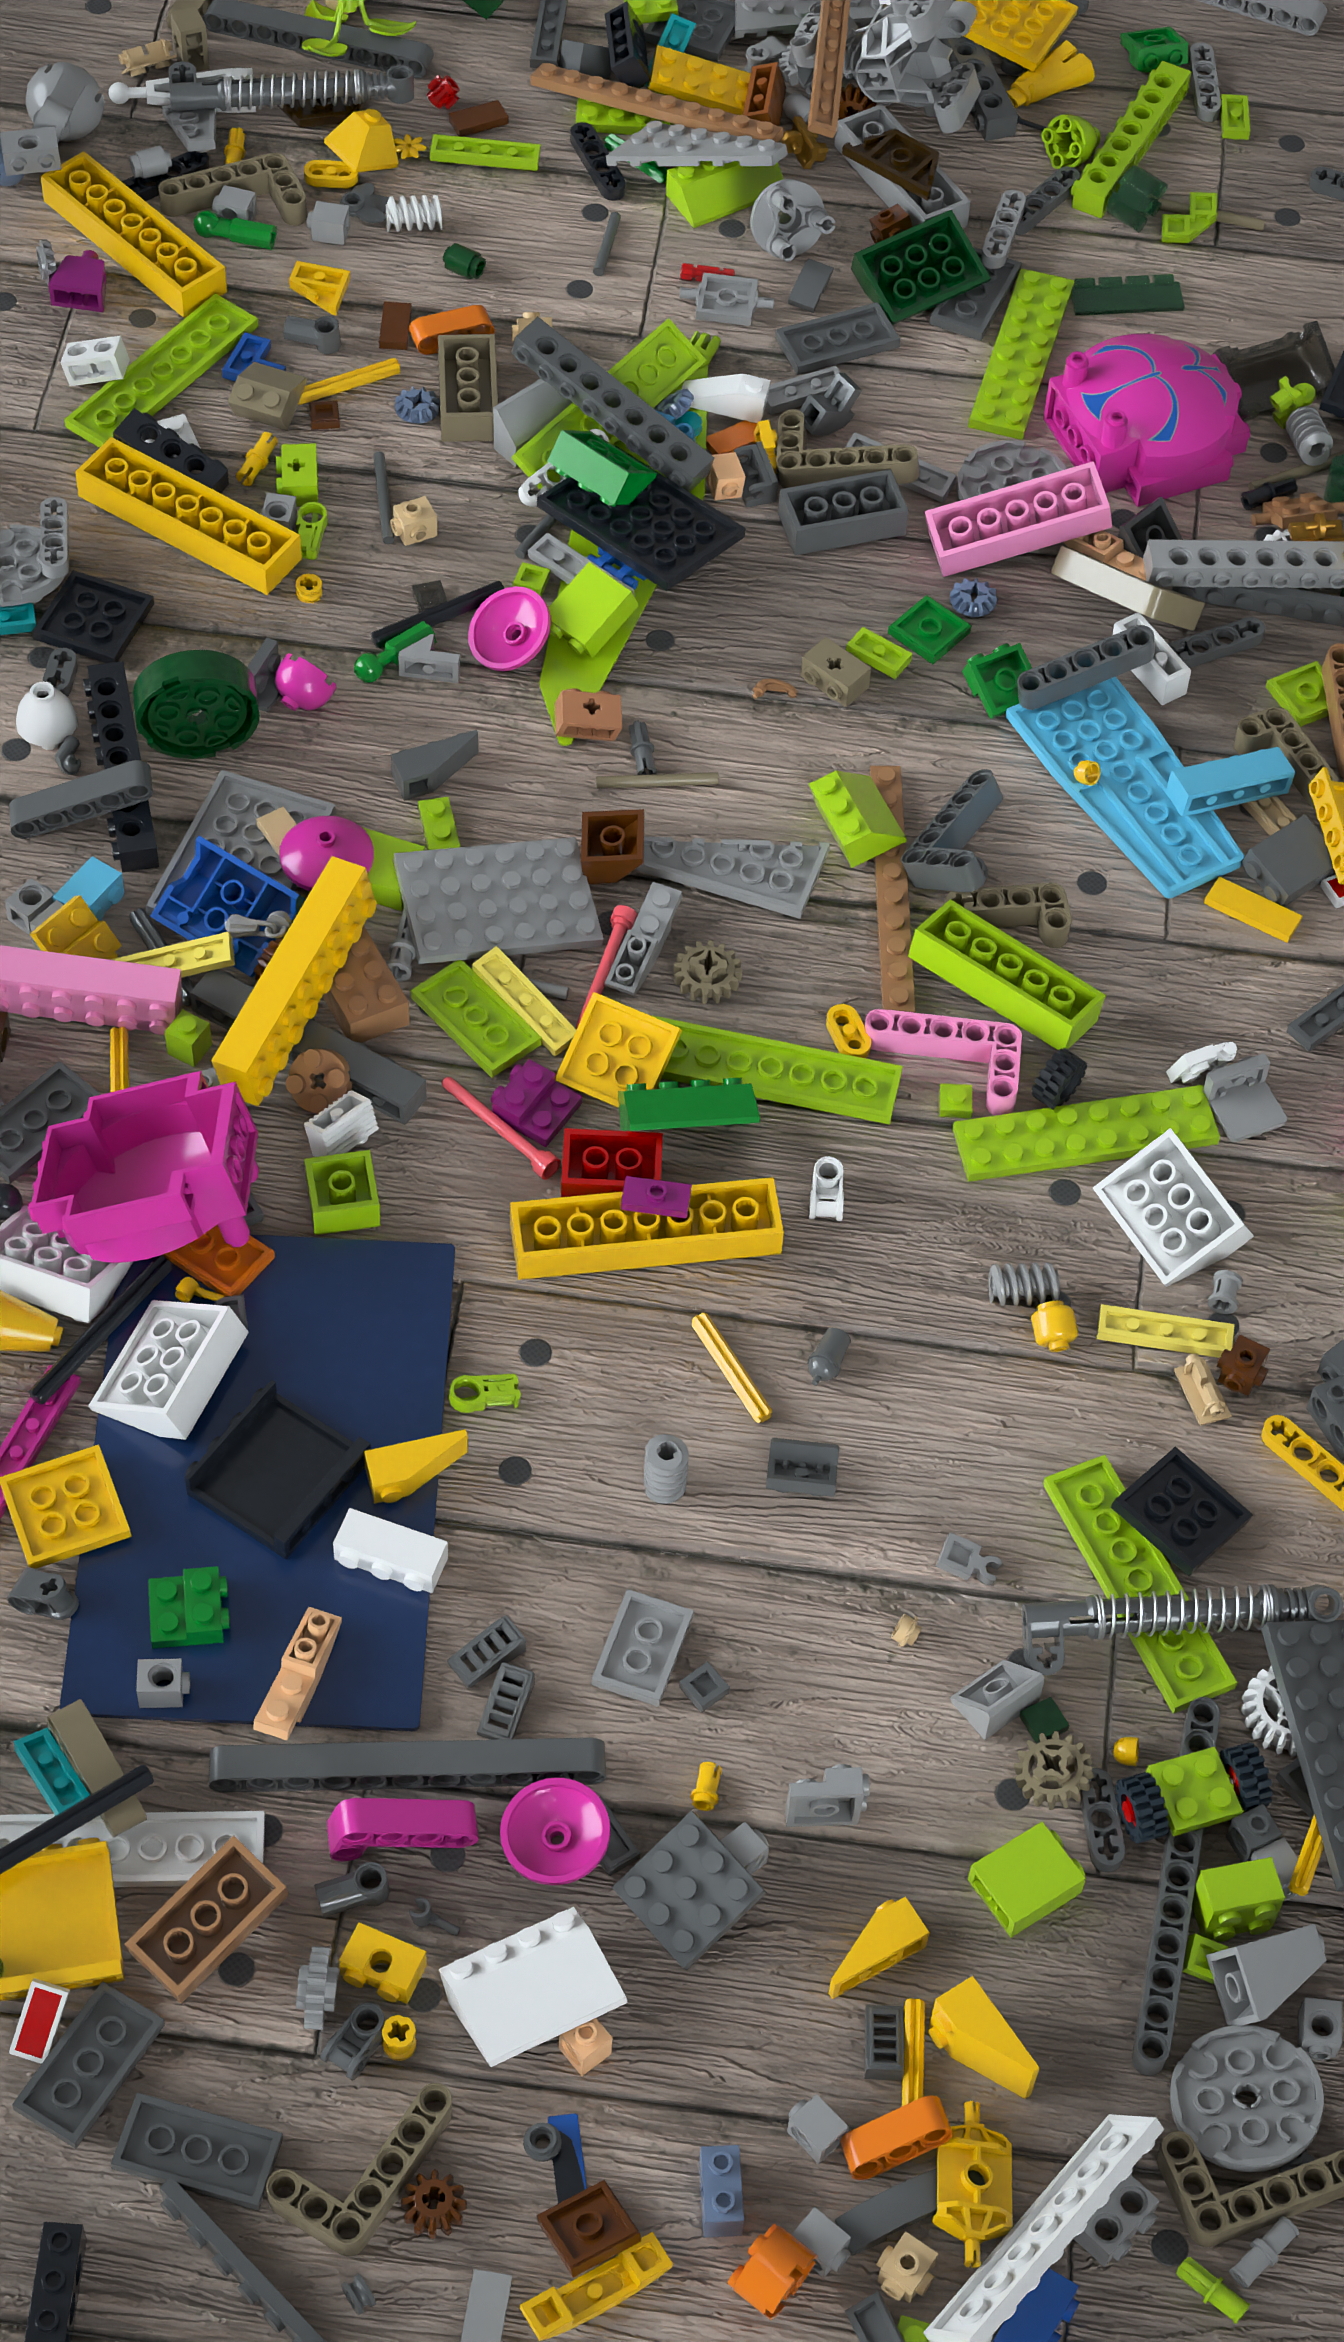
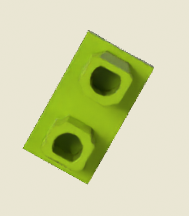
M1286 376L1279 380L1280 390L1270 396L1271 404L1276 409L1272 413L1273 419L1282 429L1286 428L1288 417L1293 411L1310 405L1316 397L1315 389L1312 385L1300 383L1292 388Z

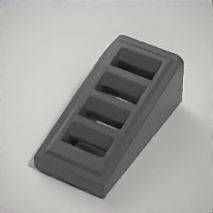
M504 1615L451 1656L447 1663L469 1689L498 1670L501 1663H509L526 1652V1639L510 1618ZM503 1635L509 1641L508 1645L501 1638ZM492 1642L499 1650L497 1654L489 1647V1644ZM478 1651H481L488 1660L486 1663H483L476 1653ZM466 1659H469L477 1669L473 1673L463 1662Z
M501 1663L483 1712L477 1735L491 1740L514 1738L535 1685L534 1672L508 1663ZM501 1693H505L511 1696L518 1697V1701L508 1699L500 1695ZM497 1706L513 1711V1715L497 1711L495 1708ZM493 1719L508 1724V1729L489 1724L490 1720Z
M866 2004L864 2079L902 2081L904 2075L903 2006ZM874 2015L895 2017V2023L874 2022ZM874 2029L895 2030V2035L874 2034ZM874 2043H893L895 2048L874 2047ZM874 2055L895 2056V2061L874 2060Z

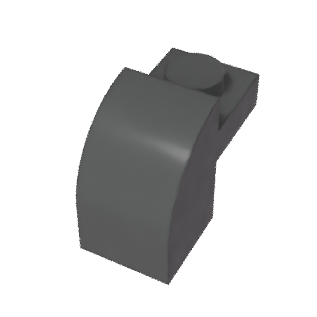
M838 372L824 396L809 394L799 410L804 414L806 429L812 435L827 436L845 427L855 415L850 409L862 392V389L846 373Z

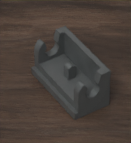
M758 441L756 444L735 449L734 452H736L737 456L746 454L744 458L739 459L746 476L742 499L746 508L776 502L778 480L762 442Z

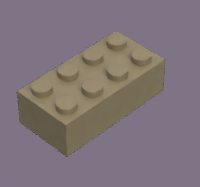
M495 334L438 335L441 442L494 441L493 407L498 405Z

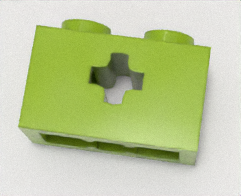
M316 443L281 444V456H276L277 474H282V477L276 478L277 494L296 496L297 507H301L308 502H318Z

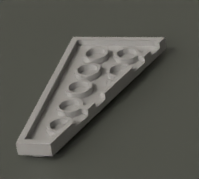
M735 0V39L744 38V34L756 33L757 37L766 36L767 31H779L782 34L795 33L804 16L809 13V7L819 0ZM850 0L849 16L860 27L869 26L880 7L879 0Z
M651 121L643 129L634 133L631 138L606 155L607 166H617L619 161H630L631 166H641L642 163L656 161L657 166H699L700 161H712L713 166H723L725 163L739 161L740 166H773L787 155V146L783 143H777L772 139L758 140L752 139L751 136L747 135L734 136L729 135L728 132L716 133L707 131L705 128L692 129L686 128L681 124L668 125L662 124L661 121Z

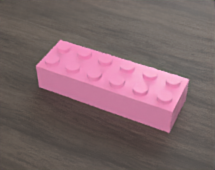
M1094 461L924 511L928 533L943 577L1112 528L1110 505Z
M0 945V1011L22 1014L29 1018H54L60 1022H85L96 1027L102 1025L119 1028L125 1027L128 1031L138 1029L151 1031L157 1035H165L164 1031L181 1011V969Z

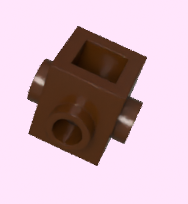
M899 204L884 209L878 215L869 219L873 229L870 231V235L875 244L913 227L909 214Z
M1239 1335L1231 1351L1225 1349L1218 1361L1217 1367L1221 1369L1218 1382L1233 1392H1240L1249 1396L1254 1385L1261 1387L1269 1370L1265 1367L1270 1348Z

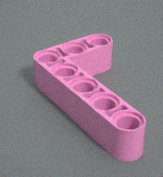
M875 1009L867 1014L865 1031L871 1038L870 1049L989 1063L986 1108L994 1116L1013 1112L1018 1092L1022 1033L1017 1026L1003 1022L886 1009Z

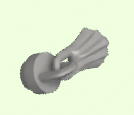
M284 911L272 912L266 921L232 914L225 922V929L232 938L236 939L248 936L280 938L285 936L292 924V920ZM259 926H266L264 931H259Z

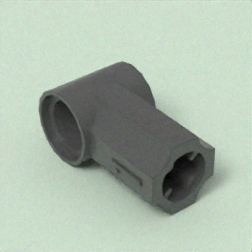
M288 315L285 320L284 339L316 345L317 350L323 354H333L341 348L339 323L334 317L322 316L312 320Z
M366 1862L360 1865L355 1872L314 1885L323 1918L362 1905L378 1906L386 1901L390 1893L387 1873L384 1867L376 1862ZM370 1879L381 1881L380 1885L374 1889L363 1887L365 1882Z

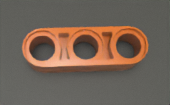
M471 305L416 318L411 322L409 331L418 352L430 355L438 353V335L494 334L495 328L484 306Z
M930 2095L912 2101L849 2131L841 2138L840 2144L852 2178L855 2180H867L943 2145L952 2138L953 2133L941 2099Z

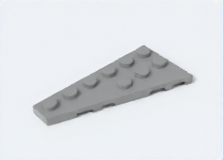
M644 836V863L635 870L801 919L828 855L830 843L819 842V846H802V842L791 841L790 845H773L767 840L721 839V843L705 842V838H693V842L675 841L672 837Z

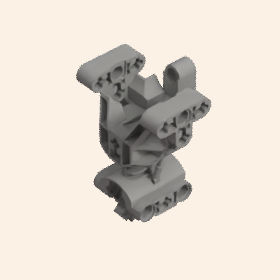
M821 0L809 7V13L804 16L794 37L790 41V45L787 46L788 51L782 52L783 58L779 59V67L785 82H790L791 86L800 83L801 87L806 89L810 101ZM890 0V5H880L869 26L860 29L849 16L841 87H846L850 79L857 80L863 93L876 103L891 105L892 102H897L909 107H923L928 117H937L942 132L953 133L959 130L965 123L977 100L981 87L974 64L968 62L961 63L951 69L949 57L953 50L939 39L960 38L966 35L977 17L975 6L967 1Z

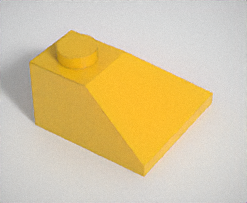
M375 109L353 112L325 137L324 143L355 173L398 167L399 162L391 125Z

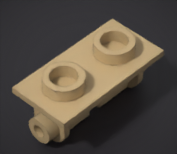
M160 39L159 41L146 44L148 55L145 56L141 46L123 50L122 54H119L118 57L121 65L125 64L127 69L121 73L126 74L130 72L131 77L146 73V67L155 65L156 70L171 66L170 61L177 58V54L170 56L169 51H172L170 40Z
M1197 1353L1187 1356L1185 1366L1174 1368V1372L1199 1425L1202 1426L1230 1418L1232 1415L1206 1360L1203 1357H1199Z

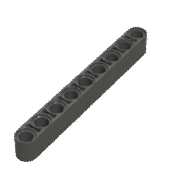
M212 0L202 18L206 28L214 33L384 72L390 67L405 65L413 70L414 78L417 79L425 75L434 56L431 47L425 43L396 36L381 35L370 30L341 24L337 43L347 45V52L338 57L323 56L304 50L302 43L310 38H321L330 41L334 36L335 22L238 0Z

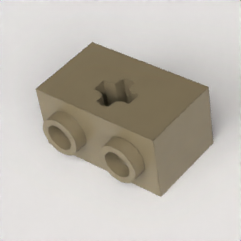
M196 6L170 12L174 55L177 54V62L192 63L195 65L196 72L209 69L206 25Z
M827 637L823 638L802 656L801 677L807 683L816 686L826 693L830 699L839 702L845 707L869 688L871 667Z

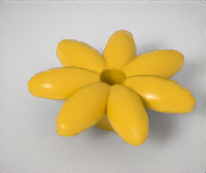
M405 134L404 140L400 138L394 139L396 152H401V159L412 156L419 158L418 151H425L427 149L425 145L420 144L422 137L411 139L409 134Z

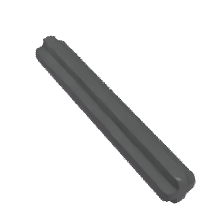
M139 908L130 913V922L148 950L168 946L144 909ZM187 976L181 978L182 1002L190 1006V991L195 986Z

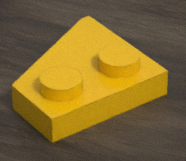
M296 261L289 278V288L331 315L336 316L351 280V274L349 270Z

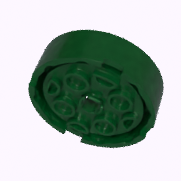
M186 650L166 655L147 666L134 684L133 700L137 731L147 740V745L168 756L183 759L215 757L216 751L228 747L234 750L244 744L253 735L259 723L260 712L255 678L244 663L225 653L211 650Z

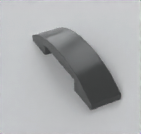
M937 2168L895 2185L835 2219L836 2225L851 2236L848 2248L851 2256L881 2244L887 2240L888 2235L936 2214ZM968 2171V2177L974 2184L985 2185L978 2171Z

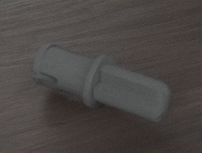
M639 720L634 721V724L629 726L632 742L630 752L635 757L637 775H646L645 768H648L649 775L656 774L657 769L652 754L654 752V745L650 742L647 725L645 722H639Z

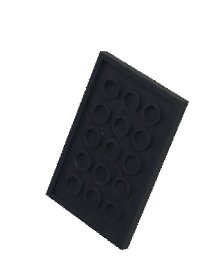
M618 446L615 447L657 473L655 479L629 505L609 506L600 500L601 496L594 491L588 492L581 489L577 485L578 481L572 477L564 479L537 497L538 508L665 591L745 537V527Z

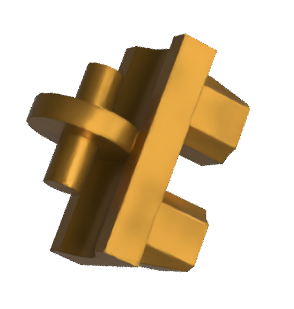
M794 116L793 128L791 131L787 130L784 132L781 143L786 144L787 153L795 154L803 169H811L814 161H824L828 153V147L825 143L816 141L817 133L807 131L808 125H806L802 116Z
M1322 512L1315 514L1314 521L1292 522L1288 526L1291 541H1344L1341 519L1326 520Z

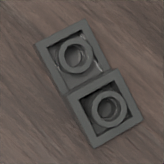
M808 258L791 291L788 304L814 313L821 295L825 292L834 267Z

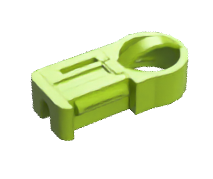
M308 502L299 508L296 525L297 532L301 537L302 558L315 560L318 557L323 534L328 525L327 510L321 503ZM313 513L311 523L303 520L307 514ZM319 514L323 516L320 521H318Z
M516 1374L459 1376L453 1380L450 1387V1405L462 1413L484 1411L485 1406H506L514 1404L515 1409L519 1406L521 1393L518 1389V1377ZM460 1387H469L477 1395L459 1398L455 1395L454 1391Z

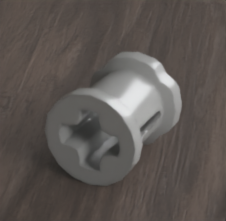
M1228 1270L1215 1272L1212 1281L1214 1284L1213 1294L1208 1298V1306L1211 1310L1219 1314H1231L1237 1310V1290L1240 1289L1243 1281L1239 1274Z

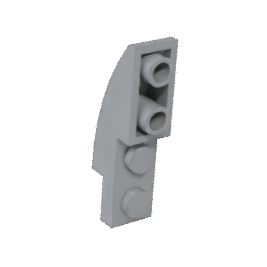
M652 882L632 929L627 931L607 976L605 986L635 996L655 964L671 931V922L682 899V891Z

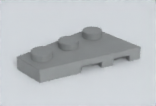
M171 105L161 106L164 118L188 152L204 153L211 149H216V108L172 111Z

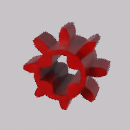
M437 75L427 85L430 89L427 97L438 109L445 106L449 110L460 99L456 95L460 88L448 75L443 79Z

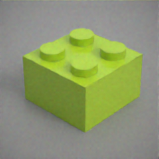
M370 1150L304 1159L306 1185L315 1235L381 1226L380 1204Z
M1272 1857L1201 1870L1195 1885L1192 1908L1201 1936L1221 1942L1244 1932H1250L1252 1935L1262 1934L1273 1927L1284 1902L1285 1895Z

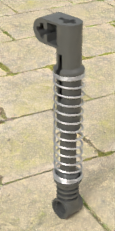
M181 61L169 67L171 110L220 108L222 111L228 112L232 110L231 107H237V110L240 111L241 107H248V110H251L252 106H258L261 110L262 106L266 105L270 109L273 108V105H279L282 109L285 104H290V107L293 108L295 100H299L303 108L305 106V99H310L311 106L314 107L316 99H320L322 106H325L326 98H331L332 104L335 106L337 98H342L343 104L346 105L348 97H352L353 103L356 105L358 103L365 104L367 100H371V96H374V100H377L378 96H381V99H385V96H388L391 102L404 104L414 99V75L410 67L397 65L390 67L386 71V75H383V72H379V75H376V72H372L373 76H370L369 72H365L363 69H354L351 76L350 71L347 69L346 78H340V73L336 70L335 78H330L329 72L325 71L324 79H319L318 72L315 71L314 79L310 80L307 72H304L303 80H298L297 73L294 72L293 80L292 77H287L285 73H283L282 77H276L273 73L272 78H266L262 74L261 78H255L254 75H251L250 79H244V76L241 75L240 79L236 80L232 76L220 77L217 81L197 82L195 65Z
M1262 1584L1255 1597H1253V1590L1249 1585L1247 1587V1597H1240L1239 1589L1235 1586L1233 1588V1598H1226L1225 1589L1221 1587L1219 1592L1220 1599H1212L1211 1589L1208 1587L1205 1600H1198V1592L1194 1588L1192 1600L1185 1601L1184 1592L1180 1589L1179 1594L1170 1595V1592L1167 1590L1165 1595L1156 1596V1592L1153 1591L1151 1596H1143L1139 1592L1138 1597H1129L1126 1592L1124 1598H1115V1595L1112 1593L1109 1599H1102L1100 1594L1087 1596L1085 1600L1026 1603L1022 1605L1024 1658L1031 1669L1049 1676L1058 1672L1064 1664V1637L1087 1635L1091 1640H1102L1104 1637L1111 1639L1113 1634H1118L1121 1638H1125L1127 1633H1131L1136 1638L1141 1632H1145L1151 1637L1155 1631L1165 1636L1169 1630L1179 1635L1183 1629H1186L1189 1634H1193L1197 1625L1203 1633H1207L1211 1625L1219 1633L1222 1631L1224 1624L1233 1632L1237 1628L1238 1623L1244 1631H1247L1252 1623L1258 1630H1261L1266 1622L1303 1621V1619L1304 1621L1318 1620L1319 1622L1328 1623L1336 1620L1342 1613L1343 1600L1336 1590L1320 1584L1302 1587V1589L1300 1587H1294L1293 1590L1285 1588L1284 1591L1282 1588H1276L1273 1584ZM1326 1594L1329 1600L1328 1607L1323 1612L1318 1613L1315 1608V1601L1320 1595ZM1111 1614H1112V1618H1106V1617H1105V1615H1111ZM1116 1614H1126V1617L1116 1618ZM1091 1616V1619L1070 1620L1069 1617ZM1254 1618L1261 1622V1626H1257ZM1241 1619H1249L1247 1627L1243 1626ZM1222 1620L1220 1628L1217 1629L1214 1621ZM1227 1620H1235L1233 1628H1230ZM1208 1621L1206 1630H1203L1200 1622ZM1188 1622H1194V1626L1191 1631L1187 1626ZM1054 1637V1643H1044L1045 1649L1052 1654L1051 1657L1045 1659V1664H1043V1662L1037 1659V1655L1043 1653V1647L1039 1644H1032V1638Z

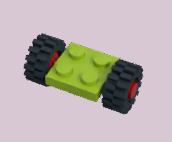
M1248 1742L1223 1749L1219 1752V1755L1216 1747H1211L1148 1765L1146 1772L1117 1780V1785H1115L1117 1792L1115 1798L1119 1803L1117 1808L1118 1812H1121L1122 1824L1126 1825L1125 1831L1128 1835L1130 1834V1839L1138 1844L1165 1836L1168 1833L1167 1826L1170 1827L1173 1836L1232 1820V1818L1261 1804L1269 1806L1272 1802L1271 1796H1273V1791L1269 1787L1272 1785V1782L1268 1778L1267 1773H1269L1268 1767L1264 1766L1265 1760L1263 1755L1259 1756L1260 1750L1254 1747L1253 1743Z

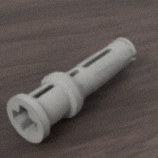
M405 908L403 909L397 937L389 945L390 958L386 962L396 981L399 982L406 981L411 977L412 968L410 965L411 961L416 957Z

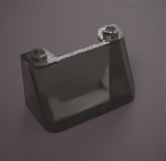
M1318 321L1304 324V331L1302 333H1293L1291 331L1282 338L1241 350L1238 347L1231 349L1229 345L1219 348L1213 353L1216 354L1221 363L1226 365L1229 375L1241 388L1242 396L1239 400L1237 413L1243 422L1256 418L1258 413L1275 409L1271 404L1270 396L1280 390L1279 380L1285 376L1289 379V385L1292 388L1300 383H1308L1314 387L1316 399H1323L1334 374L1335 367Z

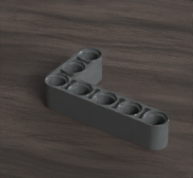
M981 769L972 773L902 855L901 862L914 887L972 892L984 885L986 877L974 852L961 849L1003 800L1002 792L991 770Z

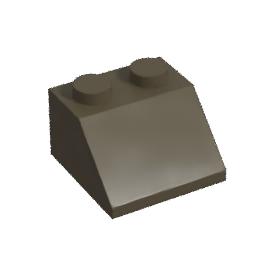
M253 362L237 376L228 399V404L236 416L288 431L307 378Z

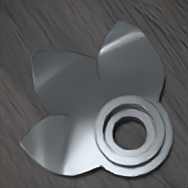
M366 183L358 185L352 191L345 193L340 204L349 205V216L358 217L368 223H380L386 220L384 213H386V204L389 197L374 194L373 184Z

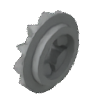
M47 239L39 240V246H36L37 260L41 278L46 280L47 285H49L57 268L52 245Z

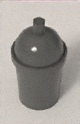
M838 1328L827 1329L816 1350L809 1356L808 1369L813 1377V1385L817 1386L819 1381L827 1382L838 1376L841 1370V1363L851 1343V1338L843 1330Z

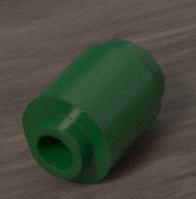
M458 243L447 247L443 255L445 268L465 278L479 279L484 272L486 259L481 257L479 252Z

